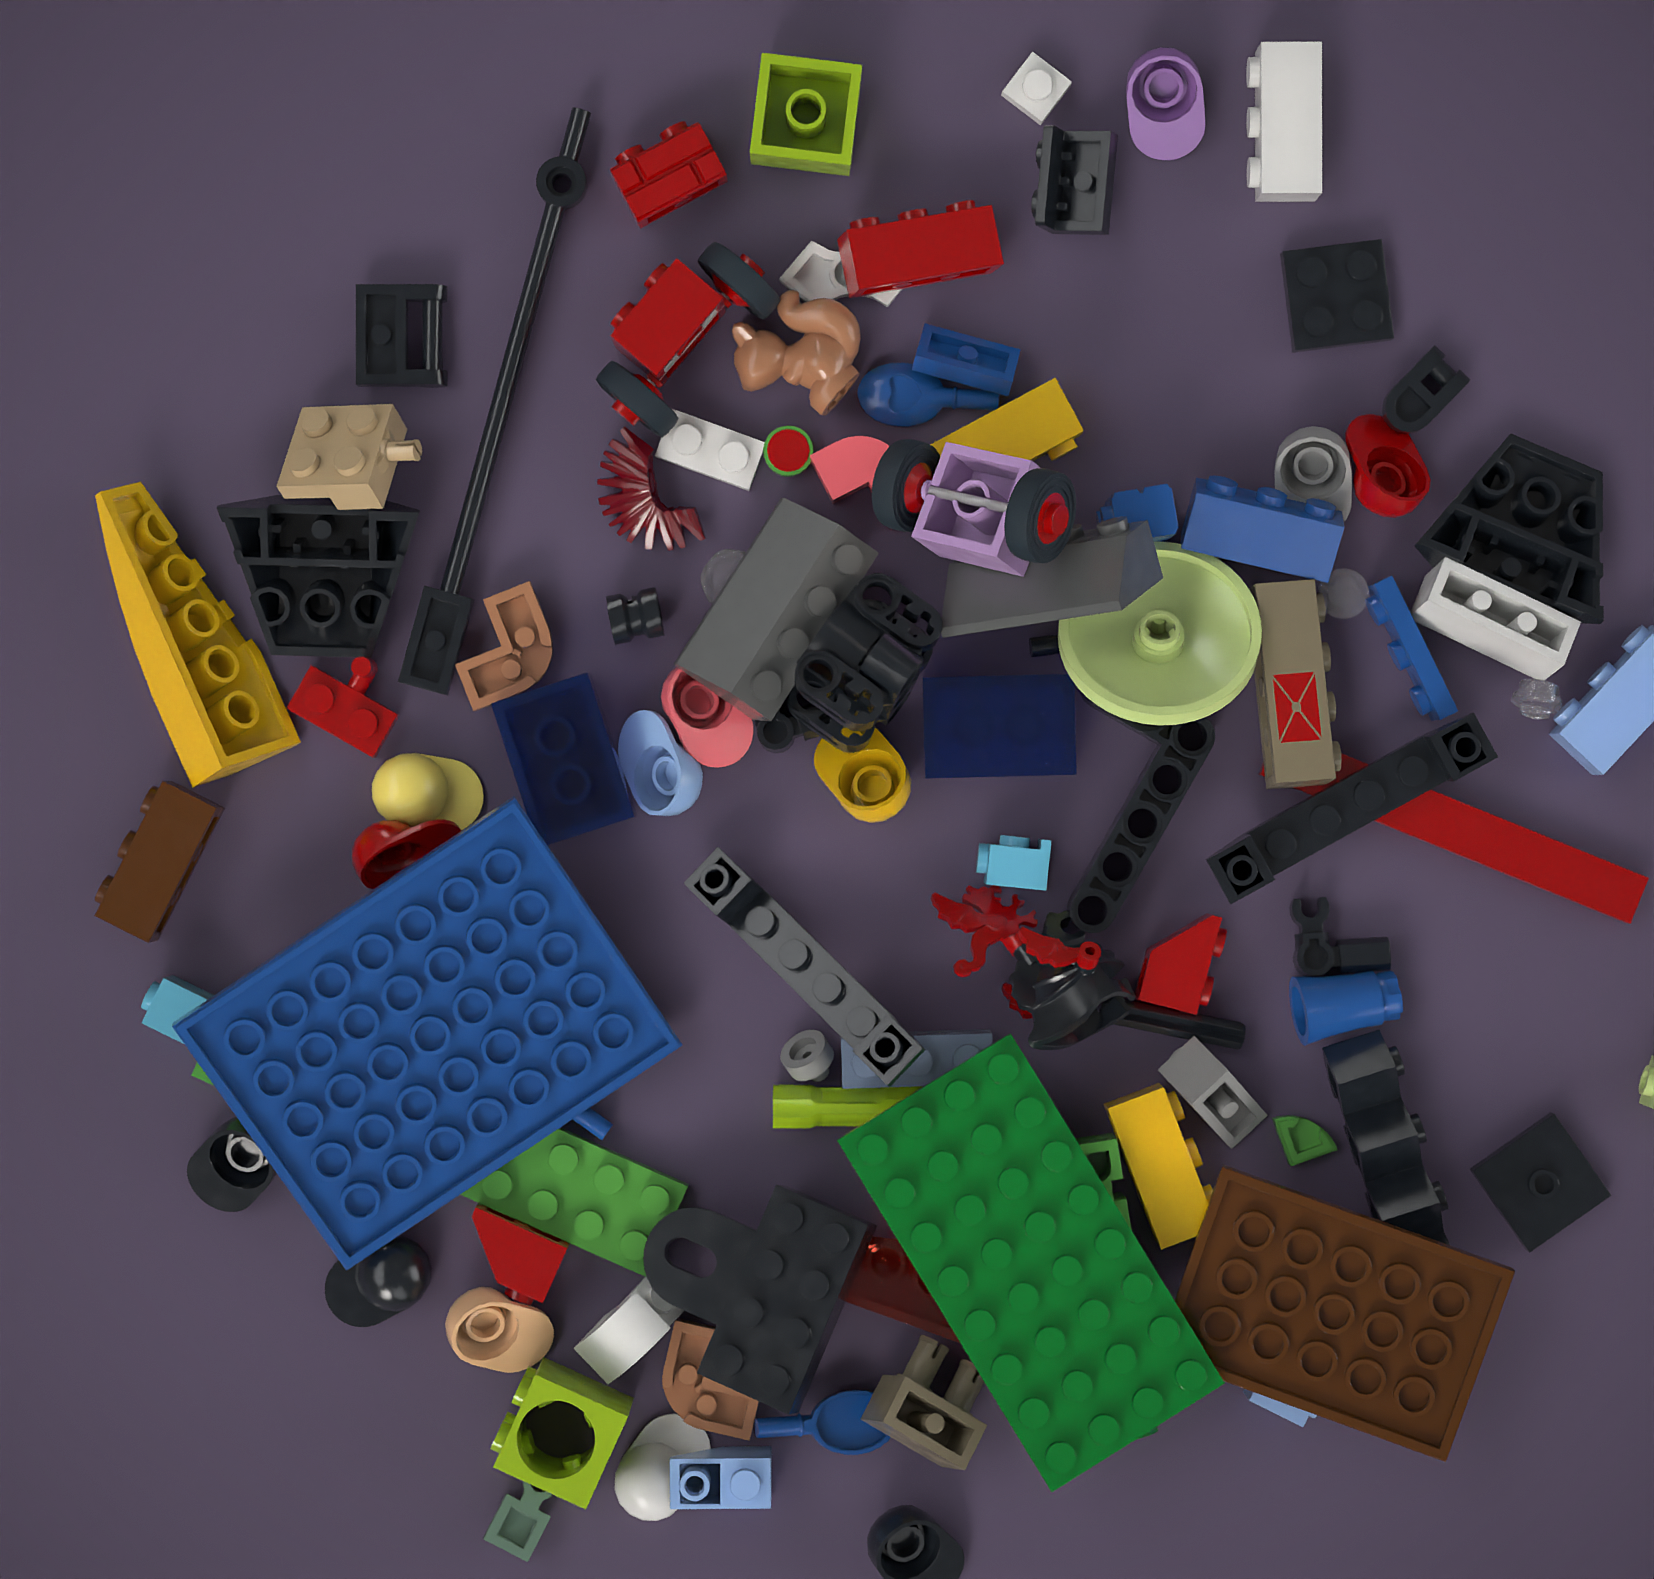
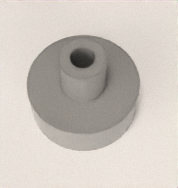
M805 1030L794 1035L786 1042L780 1054L781 1062L792 1078L798 1081L812 1079L814 1082H820L828 1076V1067L834 1057L833 1048L824 1035L817 1030Z

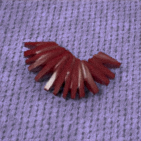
M624 426L620 432L628 445L613 438L608 445L617 453L607 450L603 453L613 462H600V467L618 476L597 479V485L622 489V491L598 498L599 505H610L608 509L602 511L603 516L622 512L621 515L609 523V526L613 527L623 523L617 531L619 536L631 529L626 539L630 543L635 540L646 526L645 549L652 550L654 547L658 529L668 551L674 550V539L681 549L686 547L683 526L700 541L706 539L696 507L679 506L674 508L672 506L667 508L661 503L658 497L657 483L653 470L652 454L655 449Z

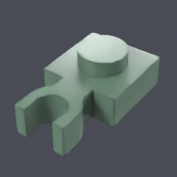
M522 1481L523 1493L520 1499L505 1493L483 1536V1540L528 1562L551 1518L550 1515L539 1510L542 1501L550 1498L552 1494L544 1490L535 1491L531 1484Z

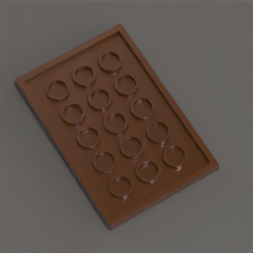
M1222 1164L1174 1301L1224 1382L1446 1462L1515 1270L1512 1267Z

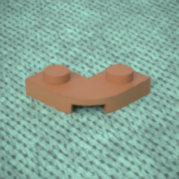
M530 581L483 599L501 646L455 664L473 711L481 710L529 690L543 678L549 668L553 654L552 634Z
M677 1318L674 1322L662 1375L663 1389L670 1406L683 1419V1422L694 1428L750 1441L759 1401L697 1374L716 1327Z

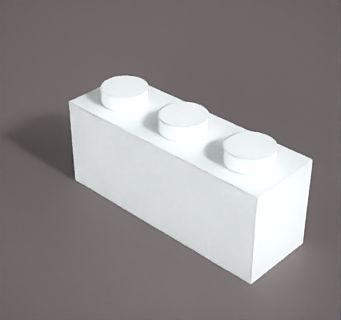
M1261 42L1255 52V57H1248L1246 68L1247 87L1255 88V107H1248L1246 121L1247 137L1255 138V157H1248L1247 187L1255 188V202H1315L1322 194V42Z
M1444 557L1425 575L1410 612L1415 622L1540 682L1546 680L1565 665L1581 621L1447 557Z

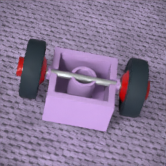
M902 439L889 446L877 465L872 484V505L875 516L881 524L890 529L913 532L911 537L939 557L1024 577L1029 562H1051L1064 549L1075 521L1076 494L1071 480L1065 474L1040 468L1032 460L949 442L945 443L940 457L938 451L926 442Z

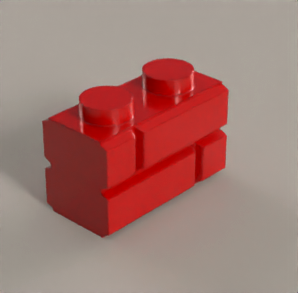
M686 121L678 122L659 134L661 142L646 150L643 149L641 144L633 146L615 158L618 165L610 169L611 175L640 229L728 182L727 174L699 122L689 127Z

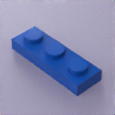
M1393 576L1383 578L1367 586L1366 588L1371 596L1365 599L1367 609L1377 626L1385 625L1392 639V642L1387 644L1389 654L1398 670L1401 671L1406 668L1414 684V687L1409 689V693L1418 712L1422 716L1428 713L1431 721L1441 720L1458 712Z

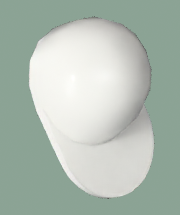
M675 1413L659 1416L649 1422L623 1455L615 1472V1493L620 1505L630 1515L640 1520L658 1521L670 1517L677 1510L670 1509V1457L711 1449L706 1431L686 1424Z

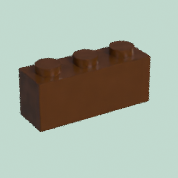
M162 781L159 788L153 785L140 807V812L145 814V817L137 832L130 830L118 850L117 857L123 860L115 876L107 875L96 893L95 902L100 905L94 916L147 943L158 941L225 807L173 781Z

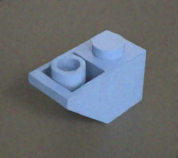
M771 1446L717 1447L670 1457V1509H771Z

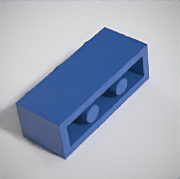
M1209 476L1208 480L1196 477L1181 530V549L1328 583L1344 531L1342 511L1336 510L1335 505L1325 500L1310 498L1304 503L1287 499V495L1284 492L1274 488L1259 487L1257 491L1240 488L1237 482L1223 476Z

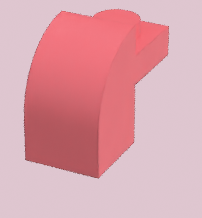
M852 436L836 441L810 455L811 463L832 504L867 486L872 493L874 474L882 455L889 448L888 444L872 437Z

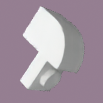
M645 1277L618 1306L602 1317L574 1347V1350L609 1384L645 1355L669 1331L670 1325L684 1310L663 1300L653 1290L647 1277Z

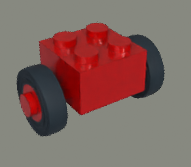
M715 241L705 249L697 262L713 280L715 288L719 291L718 293L676 258L669 267L661 263L644 283V287L648 290L636 306L631 301L626 303L611 322L615 329L610 336L616 349L647 374V380L640 374L630 373L613 360L601 370L595 379L598 385L615 400L611 407L632 426H635L639 421L654 434L662 438L675 426L679 418L663 401L662 393L655 386L660 389L726 313L725 307L729 308L732 305L730 302L736 306H743L758 318L765 319L773 312L781 300L776 291L762 278L765 272L752 259L743 253L738 257L728 248Z

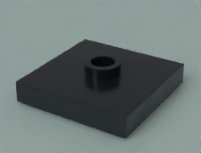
M1552 1112L1470 1168L1474 1177L1529 1253L1612 1196L1556 1115Z

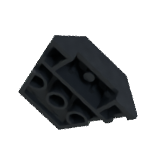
M1510 434L1415 544L1416 549L1433 568L1444 557H1447L1581 621L1582 624H1601L1604 621V606H1600V579L1603 577V563L1600 562V533L1603 531V472Z
M282 495L217 506L221 521L225 522L235 550L233 553L236 562L241 565L251 592L250 600L271 655L372 657L420 510L387 500L383 509L337 510L330 498L284 499Z

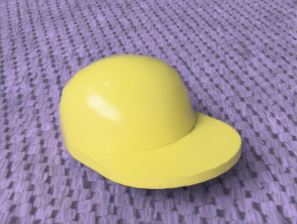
M419 753L399 754L385 761L377 770L372 782V800L377 811L386 820H397L412 827L431 820L445 819L455 822L462 831L476 820L483 806L484 792L479 777L468 765L454 759Z

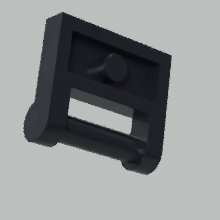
M356 284V385L358 387L442 388L448 386V371L443 370L442 303L447 302L446 285ZM408 302H422L423 369H408Z

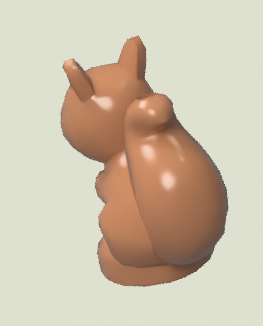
M788 290L780 297L781 300L777 306L778 314L784 324L794 331L804 333V336L796 343L786 345L778 335L771 331L755 330L752 326L743 322L735 323L732 328V334L738 346L734 352V366L744 390L752 392L763 389L783 376L788 383L794 386L800 384L810 389L809 399L811 407L820 415L826 416L845 396L860 374L852 365L858 353L861 340L859 323L855 315L838 301L829 298H819L801 304L799 292Z

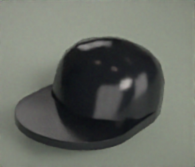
M237 1117L228 1120L217 1128L194 1153L187 1165V1177L196 1195L209 1206L225 1212H238L246 1209L270 1185L277 1174Z
M397 1236L347 1271L338 1260L330 1269L325 1282V1298L330 1310L339 1320L348 1325L370 1327L412 1307L423 1297L430 1284L432 1269L428 1255L418 1243L407 1237Z
M900 1505L889 1509L878 1517L868 1533V1555L883 1579H958L962 1573L964 1553L959 1543L937 1524L927 1512L913 1505Z

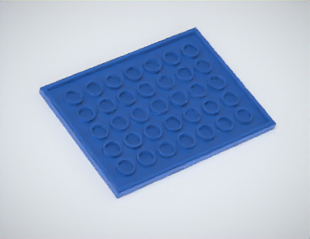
M515 796L172 1024L175 1032L346 1271L682 1046L674 1030Z

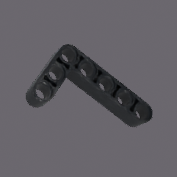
M1080 691L1084 702L1090 707L1157 745L1067 904L1072 924L1082 931L1099 933L1107 929L1114 921L1215 742V729L1206 717L1192 721V723L1200 727L1203 739L1197 749L1189 751L1184 749L1178 741L1177 734L1183 724L1146 726L1138 722L1126 720L1102 709ZM1163 765L1172 767L1178 775L1177 787L1168 794L1160 793L1153 785L1154 772ZM1137 809L1147 810L1153 818V828L1144 837H1135L1128 828V818ZM1120 852L1127 858L1129 869L1122 879L1111 881L1103 872V862L1109 854ZM1088 896H1097L1104 905L1103 916L1093 924L1084 923L1078 916L1079 903Z

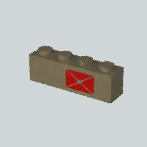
M1315 579L1254 584L1249 590L1257 604L1262 626L1261 646L1254 669L1266 790L1326 785L1336 779L1335 771H1340L1342 759L1338 741H1332L1330 722L1336 719V701L1333 692H1327L1325 672L1330 671L1331 654L1328 643L1321 641L1320 623H1324L1326 616L1324 596L1322 593H1316Z

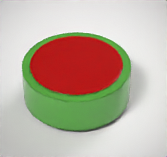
M782 426L775 429L768 435L764 443L763 453L766 464L774 473L783 477L800 475L811 464L810 455L813 454V444L810 437L802 429L795 426Z

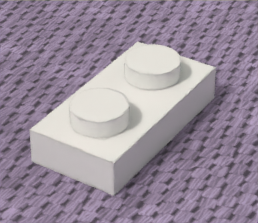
M672 409L679 419L669 433L663 438L661 437L655 457L750 491L763 455L765 442Z

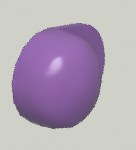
M1160 47L1145 52L1134 61L1127 77L1126 97L1130 135L1136 147L1148 157L1158 160L1178 159L1193 151L1204 135L1205 108L1201 77L1194 61L1186 53L1175 48Z

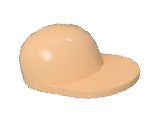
M478 1287L468 1290L458 1297L450 1307L445 1322L448 1341L461 1360L472 1365L505 1373L519 1372L527 1369L528 1366L532 1367L538 1363L549 1351L554 1338L553 1325L543 1311L532 1306L514 1302L507 1295L491 1287Z

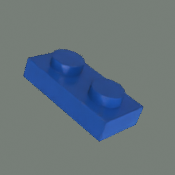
M924 323L912 370L936 378H943L976 387L984 391L1009 396L1021 349Z

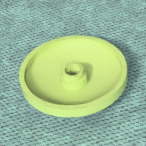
M1158 541L1154 542L1163 579L1122 611L1059 620L1058 646L1061 659L1070 678L1078 689L1096 705L1109 713L1133 722L1150 725H1176L1207 717L1225 707L1240 694L1250 680L1257 664L1261 646L1262 626L1259 610L1252 593L1243 580L1229 566L1214 556L1181 549V544Z

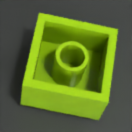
M762 53L750 145L751 164L850 176L862 79V65Z

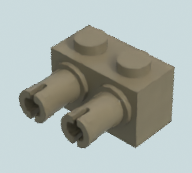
M920 1335L919 1342L903 1374L898 1373L896 1376L882 1375L861 1420L941 1467L965 1470L987 1427L985 1423L976 1419L970 1413L984 1381L972 1362L961 1359L944 1397L941 1398L934 1394L929 1387L945 1355L948 1354L949 1348L943 1344L937 1346L938 1341L928 1336Z

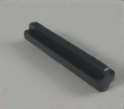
M1113 997L1100 1003L1099 1012L1113 999ZM1128 999L1124 1000L1130 1009L1129 1015L1114 1024L1188 1040L1195 1036L1200 1042L1232 1049H1241L1246 1034V1026L1241 1022L1198 1013L1195 1015L1168 1007L1130 1001Z

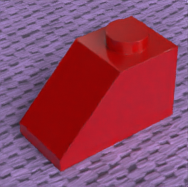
M478 1203L471 1217L496 1282L505 1286L504 1293L518 1302L532 1305L533 1300L543 1303L570 1243Z

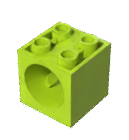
M543 1357L537 1370L528 1366L511 1402L519 1406L520 1409L517 1415L507 1412L490 1449L499 1453L493 1468L586 1509L626 1423L634 1398ZM554 1401L573 1404L584 1412L589 1427L594 1429L595 1443L580 1455L574 1454L565 1458L549 1456L535 1446L531 1430L526 1427V1414L537 1405L541 1408Z

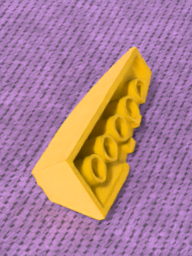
M141 482L100 491L96 494L95 498L105 547L130 637L151 695L192 788L237 773L301 743L261 651L252 638L246 642L231 621V618L235 616L224 599L218 602L202 579L206 573L195 558L190 560L176 543L177 532Z

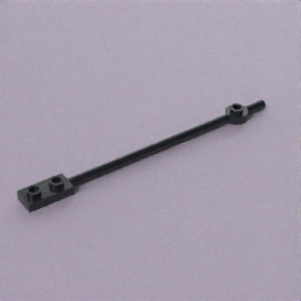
M573 107L571 110L559 156L544 162L536 176L537 190L542 200L546 203L441 587L439 590L424 585L398 679L399 683L447 696L474 603V599L459 594L564 211L578 205L587 192V178L578 160L591 113L580 108ZM559 177H567L572 181L571 188L565 193H559L553 188L555 180Z

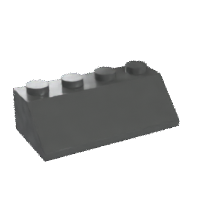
M781 498L674 662V665L751 719L772 721L795 685L796 662L835 609L845 600L855 585L858 586L879 553L840 524L786 498Z
M1120 516L1102 521L1097 524V528L1083 530L1082 524H1074L1069 540L1062 552L1048 563L1029 562L1024 577L960 561H953L949 564L941 617L942 637L1122 611L1163 579L1148 520L1128 523L1126 516Z

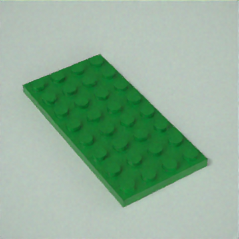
M1010 1033L837 1139L846 1157L1051 1492H1054L1225 1384Z

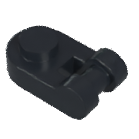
M1435 345L1388 392L1383 400V419L1391 429L1398 433H1415L1427 426L1470 381L1460 369L1455 372L1443 360L1446 355ZM1428 374L1442 386L1435 395L1420 383Z

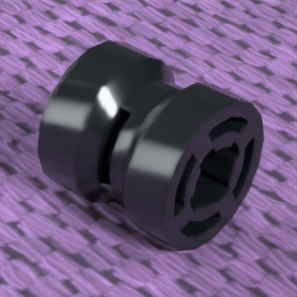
M656 587L640 590L637 596H632V600H628L622 594L606 596L609 621L615 645L629 643L634 636L645 635L648 638L665 636Z

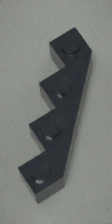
M1380 1030L1323 1047L1327 1078L1333 1097L1337 1098L1345 1121L1343 1128L1354 1163L1358 1165L1367 1190L1364 1194L1372 1218L1450 1245L1444 1233L1441 1211L1448 1210L1445 1193L1439 1181L1430 1182L1422 1164L1420 1144L1427 1141L1426 1134L1418 1114L1409 1115L1401 1098L1398 1076L1404 1075L1405 1070L1397 1047L1392 1046L1388 1048Z

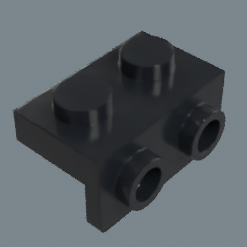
M1055 125L1044 126L1043 139L1038 142L1036 148V162L1040 169L1038 189L1034 191L1031 200V210L1036 226L1052 234L1109 235L1118 142L1117 134L1112 131H1063Z

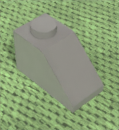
M1195 1036L1182 1047L1175 1050L1170 1058L1158 1069L1173 1088L1231 1149L1268 1116L1228 1069Z

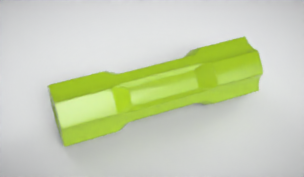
M773 1084V1128L860 1126L923 1086L842 1089V1087Z

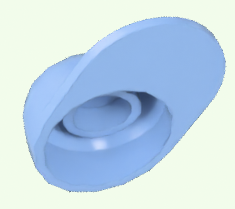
M640 710L633 713L623 725L618 743L620 765L631 792L640 808L649 815H678L692 807L699 797L703 781L701 764L682 745L676 743L667 722L659 713L651 710Z

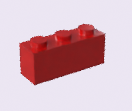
M966 200L947 205L945 207L946 213L928 216L927 209L921 208L898 214V221L880 224L879 217H867L850 222V229H847L837 239L849 298L993 273L1004 264L992 205L976 207L974 200Z

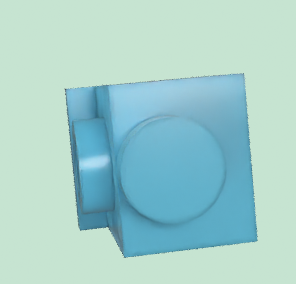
M1000 835L999 844L979 843L976 873L985 874L984 883L987 885L1046 891L1051 840L1038 839L1037 849L1029 848L1030 838Z

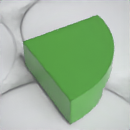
M1282 1115L1272 1118L1289 1166H1294L1337 1150L1330 1135L1309 1119L1295 1115Z

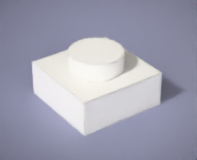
M1032 52L1004 88L1001 96L1041 125L1070 88L1072 81Z

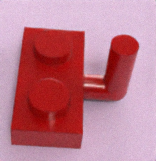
M366 657L355 658L351 663L353 675L348 684L310 665L286 709L372 758H376L400 714L364 695L378 671L377 663Z

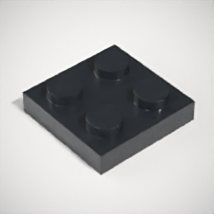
M1382 239L1283 251L1280 254L1292 353L1384 342L1394 339Z

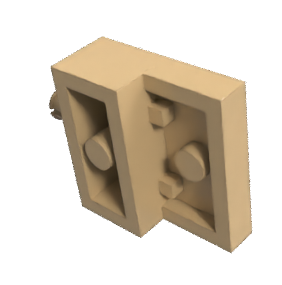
M393 404L302 407L276 487L284 499L330 498L337 510L383 509L397 462L419 461L421 459L420 456H422V446L418 439L404 441L407 428Z

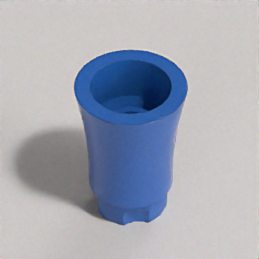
M1373 971L1324 977L1292 976L1290 978L1289 1000L1292 1019L1297 1036L1304 1046L1333 1035L1379 1026L1384 1021L1400 1019V1015L1403 1012L1402 993L1398 985V979L1393 971H1384L1376 974Z

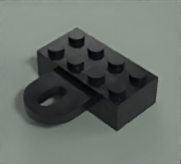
M776 1184L758 1229L705 1208H684L668 1214L654 1226L647 1238L643 1256L644 1270L651 1287L663 1300L717 1325L697 1374L790 1415L798 1413L801 1409L877 1225L793 1188ZM683 1237L710 1249L715 1254L717 1260L714 1272L708 1277L703 1278L674 1265L669 1258L671 1243Z

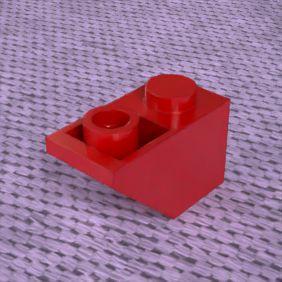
M1206 913L1146 948L1134 993L1135 998L1197 1015L1199 1004L1207 1006L1214 985V977L1207 976L1212 956L1220 958L1227 935V929L1220 927L1222 917Z

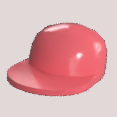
M678 667L670 671L662 686L661 701L663 710L673 723L684 749L697 762L707 767H726L739 761L748 751L752 742V719Z

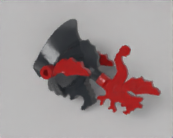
M970 885L967 886L966 892L968 894L962 895V903L955 902L936 892L932 894L931 902L938 910L937 918L948 922L951 929H961L964 933L975 932L972 935L970 944L973 960L971 962L966 959L958 960L953 965L956 975L967 977L970 976L971 972L979 971L985 965L987 947L999 941L1017 959L1015 971L1009 977L1011 984L1005 982L1001 990L1003 995L1009 999L1010 1009L1018 1011L1023 1019H1033V1029L1028 1037V1043L1032 1048L1039 1050L1068 1048L1129 1015L1130 1009L1123 997H1127L1130 1001L1135 999L1127 977L1120 980L1112 979L1125 964L1121 960L1116 959L1115 954L1111 950H1103L1102 946L1095 942H1085L1086 934L1084 931L1081 930L1074 934L1065 933L1062 929L1066 928L1070 921L1068 910L1058 914L1049 912L1046 915L1042 934H1038L1023 926L1019 928L1021 925L1032 928L1037 927L1038 920L1034 919L1036 911L1032 910L1029 914L1023 916L1017 915L1016 911L1022 908L1025 903L1024 900L1018 899V894L1012 895V905L1009 907L1003 906L1001 904V897L994 896L995 893H1002V889L997 885H991L989 888L983 886L979 889ZM1113 997L1100 1012L1096 1009L1101 1002Z

